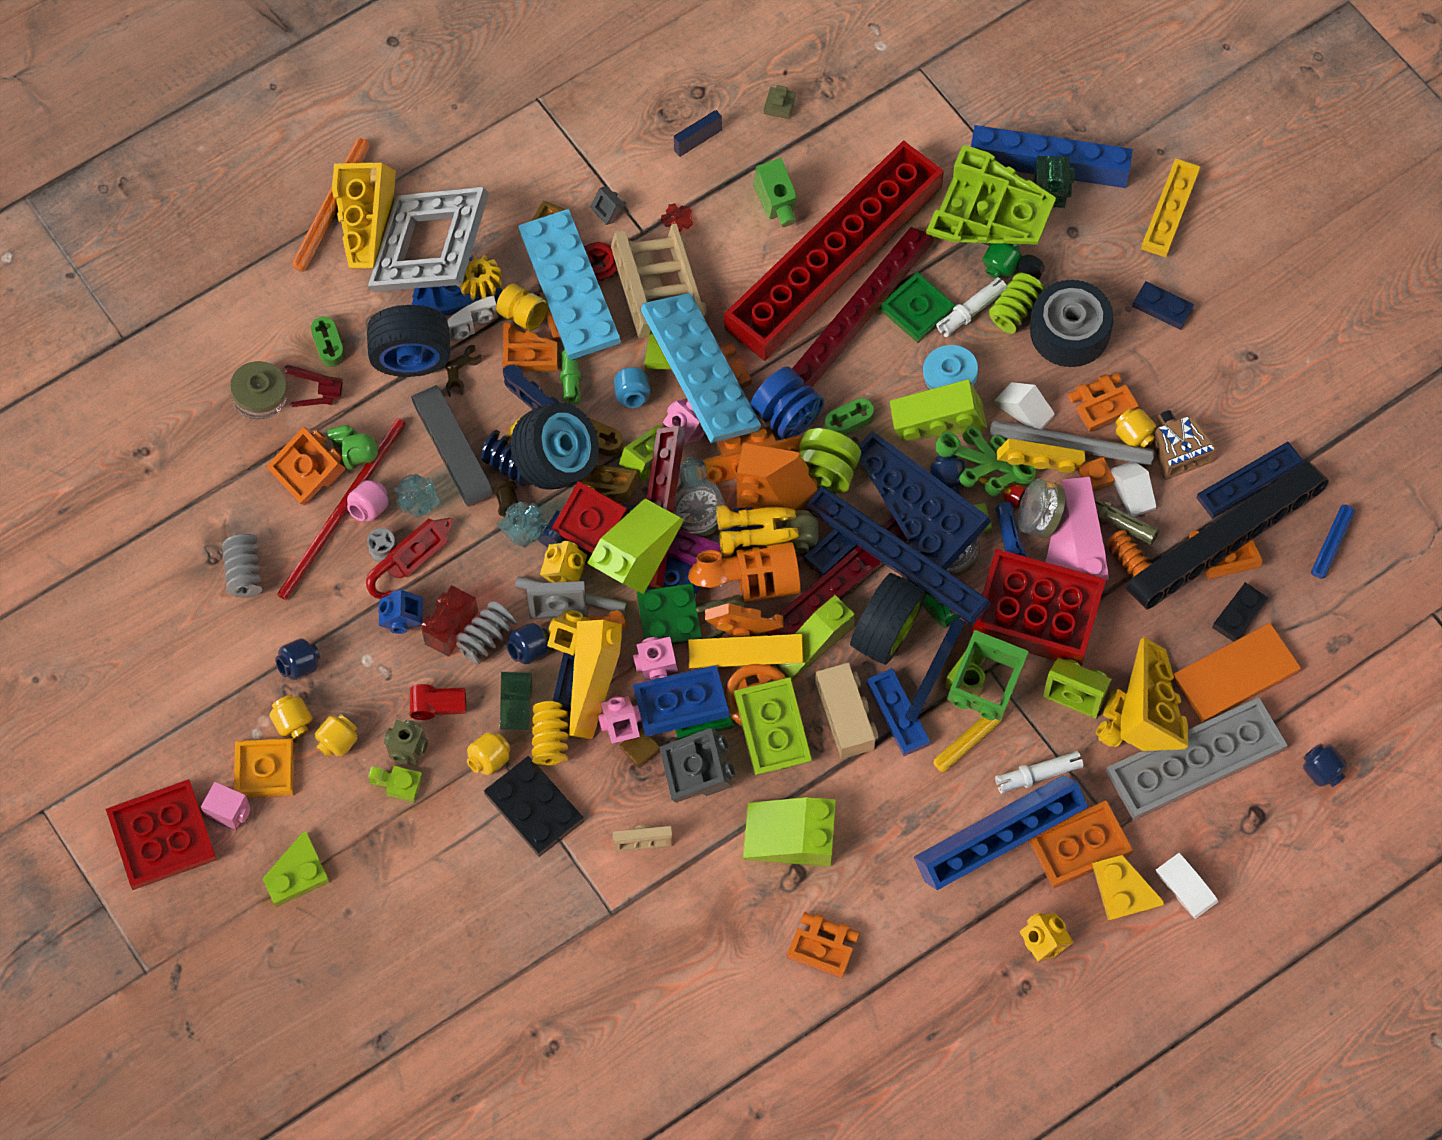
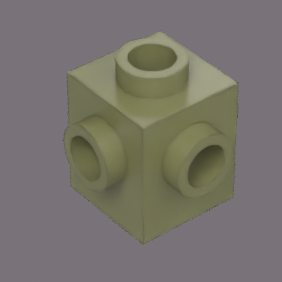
M396 720L393 728H388L384 744L386 745L389 758L398 763H408L417 766L420 756H423L426 752L428 739H426L424 729L419 723L412 720H405V722Z

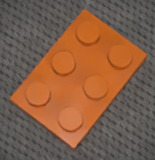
M1106 800L1082 810L1028 840L1053 889L1093 872V862L1118 855L1127 857L1133 853L1130 843Z

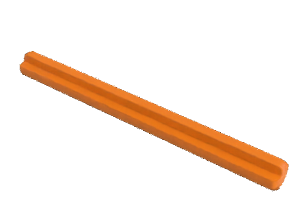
M357 138L344 163H362L370 148L369 142L366 139ZM332 187L292 261L293 268L304 272L307 269L338 210L336 199L333 198Z

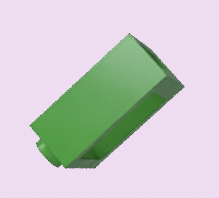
M974 630L950 688L947 700L952 701V704L960 709L969 708L977 711L985 719L1001 721L1029 651ZM974 653L1014 668L1000 705L959 689Z

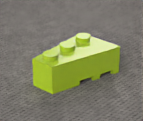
M969 379L890 400L894 430L902 441L937 437L943 432L963 434L969 426L977 427L980 431H988L983 402Z

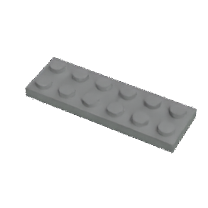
M1258 697L1189 729L1188 747L1186 749L1141 751L1108 766L1106 773L1134 821L1285 751L1288 745Z

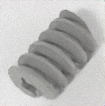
M253 534L234 535L227 538L222 544L223 560L225 562L224 570L226 572L225 580L227 582L226 591L235 597H253L262 591V587L257 586L261 583V577L257 575L260 573V567L256 565L259 562V557L255 555L258 552V547L254 545L257 542V537Z
M493 601L488 603V610L483 609L480 611V618L475 617L472 619L473 626H465L464 633L456 635L458 649L477 665L480 664L477 654L479 653L487 657L488 653L484 647L488 646L495 649L496 645L492 639L496 638L502 641L504 638L500 631L503 630L510 633L511 628L508 623L517 624L513 616L502 605Z

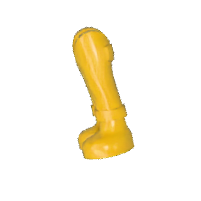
M725 505L716 506L719 530L730 529L735 526H764L763 528L753 530L720 532L722 558L731 557L735 548L741 544L743 547L750 545H773L789 542L799 537L798 528L776 529L775 523L777 521L797 518L795 509L764 507L747 511L739 510V513L731 511Z

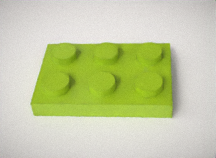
M790 677L734 691L755 776L812 762Z

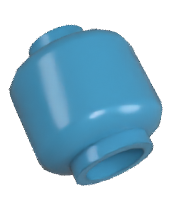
M628 367L619 371L614 377L615 396L621 405L637 408L646 403L650 398L649 378L644 370L637 367Z

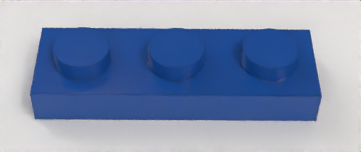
M889 669L866 679V685L903 757L929 746L930 740L918 717L915 723L906 719L905 715L911 703L894 670Z

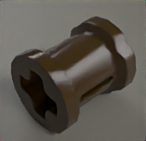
M512 480L501 481L492 487L493 494L497 496L499 503L498 513L502 517L516 515L523 508L515 492L517 489L516 482Z

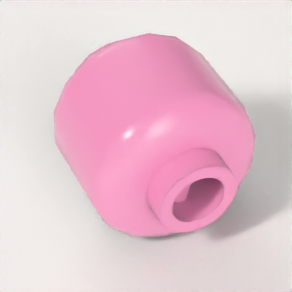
M368 480L363 481L349 493L347 507L349 513L356 520L371 522L387 509L389 504L387 490L380 483Z

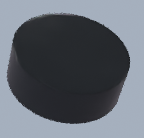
M1023 255L1016 267L1018 273L1029 274L1038 280L1045 271L1043 262L1033 255Z

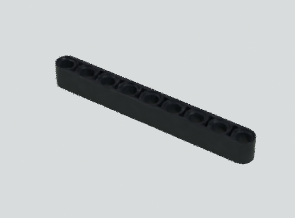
M1310 461L1303 462L1139 572L1129 581L1126 590L1145 609H1151L1318 496L1327 487L1329 479Z

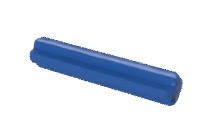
M1345 504L1341 505L1311 570L1313 576L1319 579L1326 577L1355 513L1353 507Z

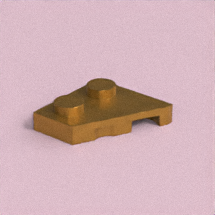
M595 464V468L590 475L580 482L618 502L630 499L640 477L637 470Z

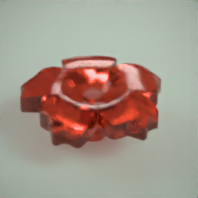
M675 203L669 204L666 214L661 215V223L665 227H671V224L677 223L679 232H682L683 228L689 229L693 225L692 217L690 216L692 210L689 206H680L678 211Z

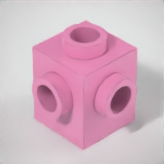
M688 399L674 401L667 410L668 415L663 423L667 427L681 426L686 429L685 443L701 440L705 431Z
M651 637L643 640L640 644H636L638 654L633 655L637 672H643L644 679H659L667 677V674L678 672L670 637L662 639Z
M629 696L613 697L601 703L603 714L598 715L602 732L608 731L612 744L640 737L637 723L641 722L638 705L632 706Z

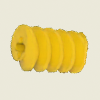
M545 701L533 706V713L535 715L532 718L534 724L532 728L534 735L532 738V745L534 746L532 749V756L534 757L532 762L535 764L546 766L568 761V756L560 752L568 750V745L562 743V741L569 739V736L561 731L567 730L569 724L561 720L569 718V713L561 710L563 706L558 702Z

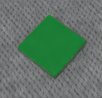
M917 272L882 303L879 310L919 343L937 327L936 324L954 311L953 308L956 305Z

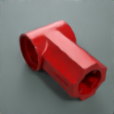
M417 684L410 687L409 716L413 719L429 720L433 719L435 715L466 714L465 688L436 689L428 684Z

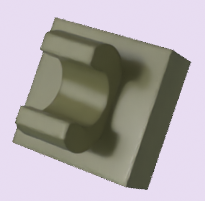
M777 85L776 88L770 87L764 106V114L789 119L796 98V92L788 91L787 87Z

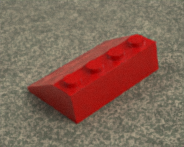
M995 549L982 593L990 601L991 605L973 625L971 637L974 630L1025 649L1030 654L1055 661L1058 657L1064 660L1072 659L1082 667L1106 579Z

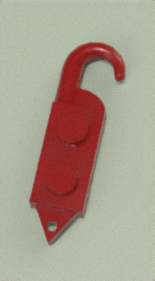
M428 518L387 554L388 556L378 563L367 575L366 588L369 594L377 599L390 595L392 593L391 590L379 592L376 589L377 579L385 572L396 578L409 576L448 542L446 537L453 519L432 520Z

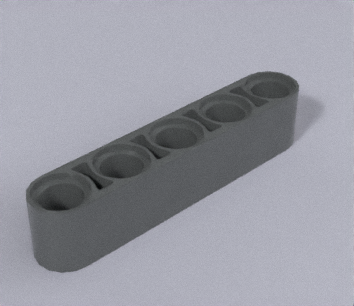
M435 385L412 395L411 399L467 507L493 496L490 483L439 387Z

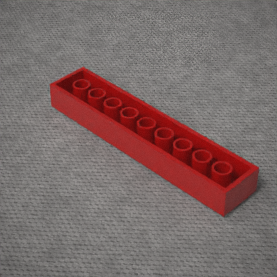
M903 140L724 313V329L758 357L766 361L942 188L944 170Z

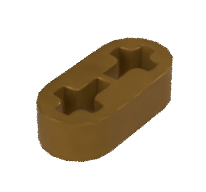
M589 418L598 436V452L606 456L619 454L623 448L621 433L610 426ZM611 438L615 439V444L611 443L610 446H606V441H610Z

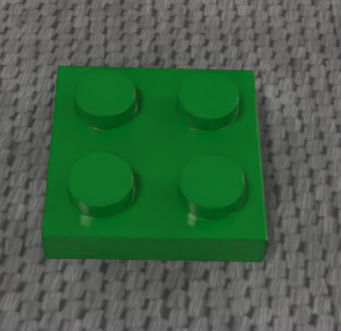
M693 583L646 590L644 594L637 592L644 640L651 637H658L659 639L670 637L672 645L688 643V640L702 639L698 613L696 612L697 607Z

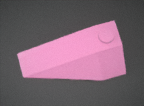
M1090 477L1063 479L1061 486L1065 492L1064 511L1057 528L1050 536L1046 562L1106 579V585L1109 581L1106 555Z

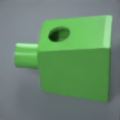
M782 157L756 166L753 187L768 218L775 219L778 217L782 227L794 224L797 221L793 212L797 196Z

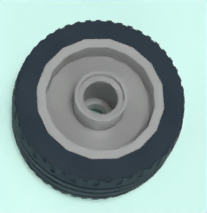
M1062 280L1045 288L1036 299L1030 319V336L1035 349L1049 362L1064 367H1080L1098 358L1107 347L1113 328V310L1108 298L1094 285L1079 280Z

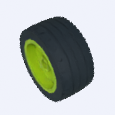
M889 573L867 604L854 630L850 645L869 658L887 665L898 651L916 620L925 600L926 592L912 582H908V580L896 574Z

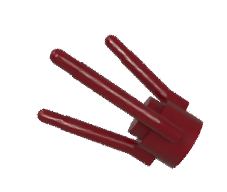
M285 365L286 374L318 382V394L323 395V398L291 402V407L319 404L332 405L333 399L340 400L343 388L342 378L329 377L296 366Z

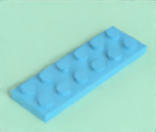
M569 209L518 225L520 235L569 361L621 344L619 334Z
M691 293L643 303L640 310L710 443L757 432L761 424Z

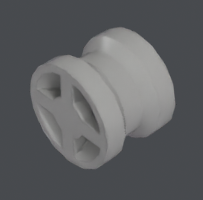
M378 528L368 535L367 546L372 559L376 562H381L396 547L395 537L388 529Z

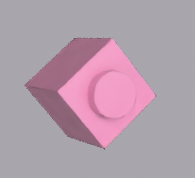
M216 782L212 785L201 806L205 817L234 830H237L240 822L244 823L250 813V804L246 795Z

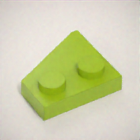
M306 831L299 835L262 878L275 907L329 883Z

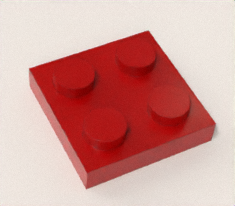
M578 481L551 529L555 530L560 536L593 553L599 540L623 519L628 509Z

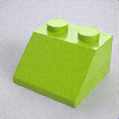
M1058 657L1048 674L1043 697L1096 719L1109 691L1112 679L1099 670H1089L1081 667L1078 662L1072 659L1064 660Z

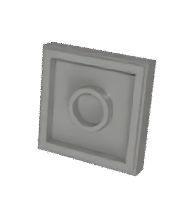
M584 581L527 584L530 619L558 617L564 610H575L582 613L583 617L587 616Z

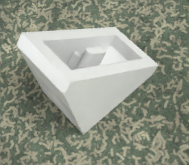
M1011 382L994 401V404L1027 427L1043 429L1055 414L1036 385Z
M1128 462L1110 469L1115 480L1114 486L1129 515L1136 517L1156 510L1149 472L1138 463Z

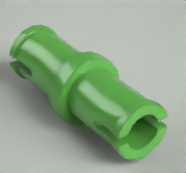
M564 350L561 352L562 372L560 373V381L563 383V402L574 405L581 401L579 382L582 380V376L578 370V358L569 361Z

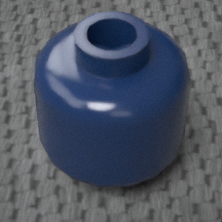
M957 455L936 457V461L930 465V474L957 494H960L959 489L965 487L959 480L960 475L966 469L964 460L958 458Z
M528 623L511 632L507 642V650L514 661H519L522 664H531L548 654L549 646L547 644L550 635L545 628H541L535 623Z
M300 638L281 646L275 662L283 677L298 680L316 671L320 653L315 644H310L305 639Z
M1320 743L1303 757L1305 760L1303 769L1317 786L1321 787L1330 784L1331 787H1334L1345 778L1342 772L1346 769L1347 762L1334 746L1330 744L1323 746Z

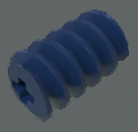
M494 430L483 445L482 461L486 464L490 463L492 468L495 470L499 469L500 473L508 475L511 480H517V483L522 487L528 485L529 482L523 478L513 461L511 446L507 445L509 437L505 435L498 440L500 431Z

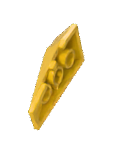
M384 163L334 164L332 193L338 206L339 212L337 216L338 221L342 224L344 234L342 239L350 269H373L394 198L396 170Z
M606 620L577 621L569 736L593 739L599 721L598 715L602 711L601 703L605 702L620 655L622 624Z
M1146 637L1140 639L1121 715V739L1142 751L1186 749L1188 747V723L1186 717L1180 715L1178 704L1181 703L1179 694L1174 693L1171 680L1174 678L1166 649Z

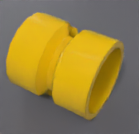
M515 283L508 285L502 291L496 305L499 315L508 320H514L517 325L528 331H534L541 325L548 309L545 299L534 293H529V291Z

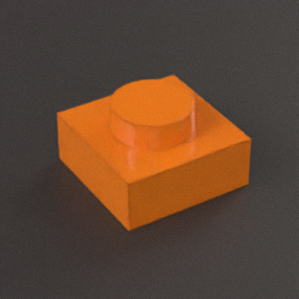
M1104 457L1081 464L1077 468L1080 478L1090 477L1093 492L1114 485L1115 480Z

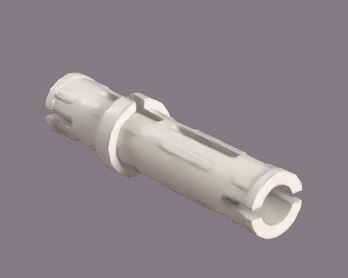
M997 277L962 305L958 304L955 306L951 314L936 324L937 329L941 334L944 333L945 337H948L960 326L970 323L972 317L1000 297L1007 285L1003 280L1001 281V278Z
M1076 750L1032 766L1022 765L1019 767V770L1000 776L997 775L995 776L996 785L1001 784V787H998L1001 794L1022 786L1029 788L1035 782L1083 768L1082 759L1077 760L1081 755Z

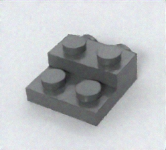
M713 728L659 747L671 799L677 803L702 793L709 796L733 787L731 779L735 778V770L730 761L727 762L725 752L729 751L728 742L724 735H720Z

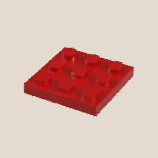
M190 779L106 808L132 890L217 860Z

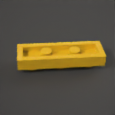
M1009 438L997 450V460L1008 462L1011 465L1024 464L1033 466L1036 469L1048 468L1058 470L1061 473H1073L1085 462V451Z

